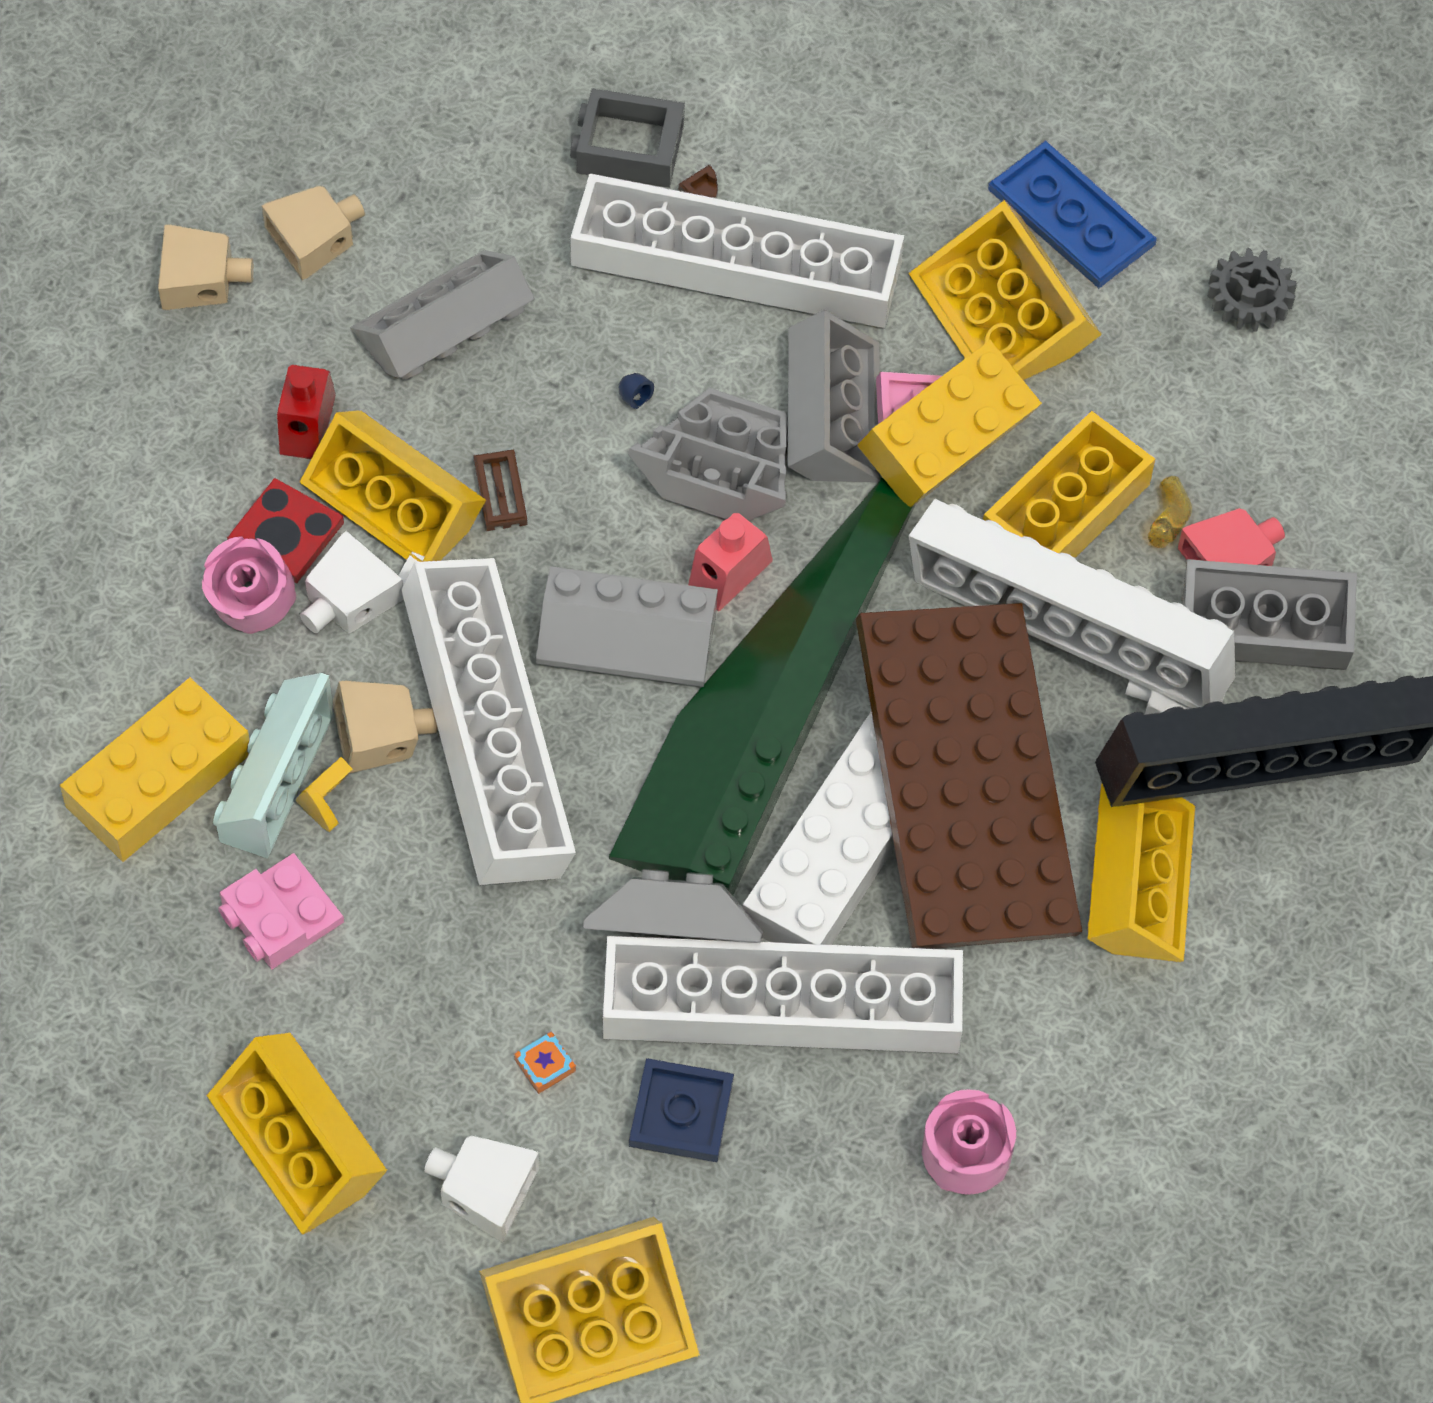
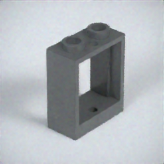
M591 88L588 104L581 103L579 110L578 126L582 127L581 134H574L571 143L570 158L576 159L577 173L585 175L595 174L670 188L684 128L685 103ZM598 117L663 126L657 156L592 146Z

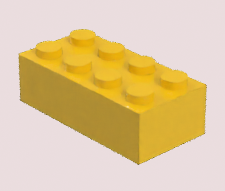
M989 340L871 429L857 446L897 496L909 507H912L1022 423L1042 403L993 342Z
M1091 411L984 514L983 520L994 521L1011 533L1020 537L1027 536L1033 538L1045 548L1057 553H1067L1076 558L1150 485L1155 458Z
M190 677L60 784L65 807L124 862L248 758V744L250 740L248 730Z

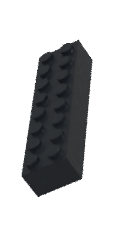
M1409 675L1391 682L1377 683L1376 681H1366L1357 686L1347 688L1328 686L1317 692L1302 694L1299 691H1290L1280 697L1262 699L1260 696H1253L1241 702L1228 704L1215 701L1198 708L1184 709L1183 707H1172L1161 713L1146 715L1143 712H1134L1120 720L1097 757L1095 765L1110 806L1117 807L1417 763L1421 761L1433 745V676L1415 678Z

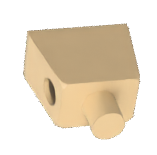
M316 186L262 205L265 228L302 280L310 277L353 246L350 223L365 216L364 208L356 195L353 194L336 203L326 188L322 186Z
M165 225L158 285L162 310L227 303L229 282H253V258H232L230 241L227 235L175 225Z
M339 681L333 699V709L343 759L353 769L350 773L409 759L414 753L418 742V735L437 733L438 727L433 708L413 709L409 689L404 685Z

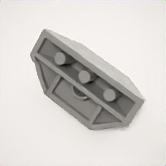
M643 869L642 877H633L587 916L583 924V929L761 943L763 938L762 929L727 888L721 883H713V875L701 873H687L686 881L668 879L669 871Z

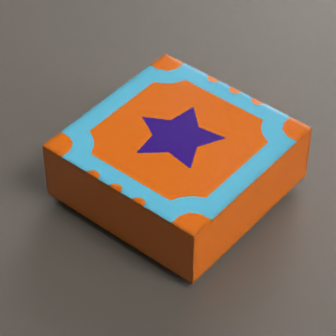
M552 1031L514 1053V1060L538 1094L576 1072V1065Z

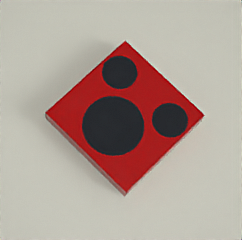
M274 478L229 534L227 540L243 537L244 539L258 538L267 541L279 552L293 576L294 583L297 584L342 527L344 517Z

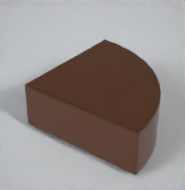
M710 164L679 183L678 191L711 198L716 197L717 199L718 183L715 171Z

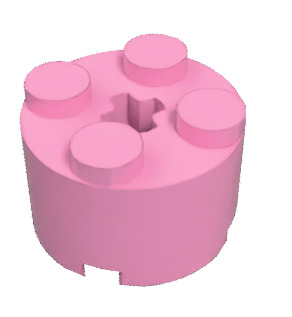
M231 538L219 544L207 557L204 565L202 589L218 616L228 626L247 634L266 630L280 622L295 603L296 592L293 576L279 552L267 541L258 538ZM250 581L252 585L246 588L244 584Z
M960 1090L946 1095L938 1102V1105L932 1110L926 1121L922 1144V1158L929 1175L941 1189L959 1194H978L993 1188L1004 1179L1011 1164L1016 1141L1014 1119L1010 1111L1002 1103L1000 1105L989 1098V1094L982 1091Z

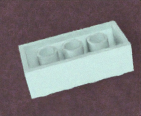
M323 673L284 680L278 694L272 693L269 697L264 712L265 722L261 730L255 729L248 744L249 756L244 766L239 764L236 767L231 780L232 792L227 802L221 801L214 815L213 824L217 826L221 843L265 858L269 857L334 717L329 675Z

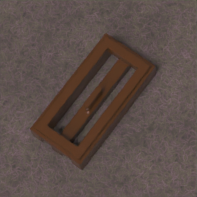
M514 449L473 455L479 493L481 497L486 499L482 507L486 531L495 530V527L503 526V529L511 528L513 524H519V526L528 525ZM502 461H507L516 513L509 514L499 463ZM491 463L500 515L493 516L484 469V464Z

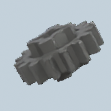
M1246 248L1245 256L1243 257L1232 251L1229 261L1220 258L1216 270L1211 271L1207 294L1208 298L1214 299L1212 304L1213 312L1223 310L1222 321L1228 322L1233 318L1237 320L1236 328L1240 330L1245 323H1250L1252 330L1258 331L1259 323L1264 322L1271 329L1274 327L1276 318L1284 321L1288 309L1293 308L1297 282L1290 280L1291 268L1280 269L1282 258L1277 257L1270 261L1267 259L1268 253L1266 250H1263L1259 256H1254L1251 248Z

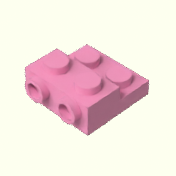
M294 853L262 874L257 869L253 870L220 892L222 906L218 907L222 918L232 930L236 927L241 929L246 936L243 939V943L249 954L256 962L264 959L271 970L344 923L343 915Z

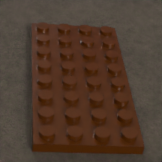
M1022 603L860 613L856 618V625L912 948L938 949L1065 938L1081 934L1083 931Z

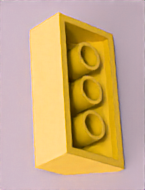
M361 410L336 412L300 480L302 485L407 560L411 556L418 562L441 561L470 531L486 499ZM411 552H414V553H417V554H419V555L424 556L423 561L420 560L418 557H416V556H415L414 554H412Z
M1101 783L1093 880L1091 884L1088 940L1115 955L1174 962L1184 961L1195 805L1180 797L1111 807Z
M291 1032L255 1037L206 1095L302 1235L365 1197L388 1171Z

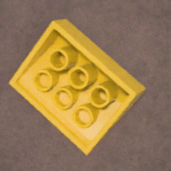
M1005 200L908 273L964 358L991 340L1023 380L1069 360L1102 335L1022 217Z
M655 1217L479 1271L491 1315L520 1403H551L700 1355L662 1222Z

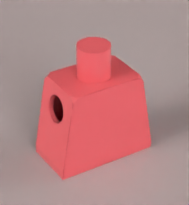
M1239 508L1182 528L1178 550L1186 560L1272 566L1276 555L1273 545L1283 540L1285 533L1282 525L1276 518L1271 517L1257 525L1246 510Z
M733 513L696 549L688 585L718 589L716 610L720 611L773 562L768 537L740 513ZM712 575H717V579H715V578H713V577H711V576H712Z

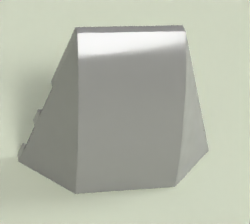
M709 388L678 411V417L666 427L660 425L654 429L653 436L641 445L637 442L629 448L628 455L663 499L723 519H728L733 513H740L748 521L785 507V412Z

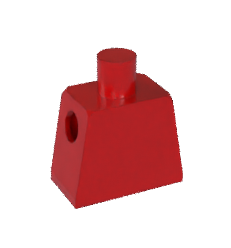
M290 365L288 367L277 412L280 455L312 459L328 429L336 397L330 371L299 365ZM298 421L304 423L308 427V430L305 432H298Z

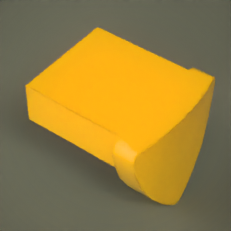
M342 757L304 789L295 800L310 817L328 832L339 823L323 798L353 770Z

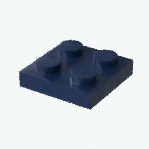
M646 1058L629 1138V1147L718 1163L734 1082V1073Z

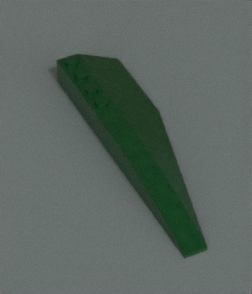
M883 477L707 680L704 687L700 688L677 715L609 855L610 860L641 872L643 869L669 871L668 879L686 881L687 873L713 875V883L723 884L734 895L856 634V618L860 613L866 612L915 505L909 507L903 502Z

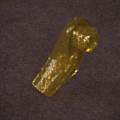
M1177 476L1166 477L1159 486L1163 500V512L1152 523L1148 533L1150 544L1156 548H1164L1173 542L1192 513L1191 501Z

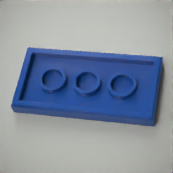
M1046 140L989 183L988 190L1001 202L1005 200L1033 231L1098 289L1156 245L1157 238Z

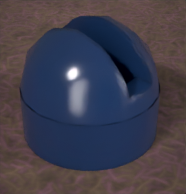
M639 373L625 375L618 384L619 395L633 409H638L651 399L655 389L654 383ZM637 394H640L639 400L633 399Z

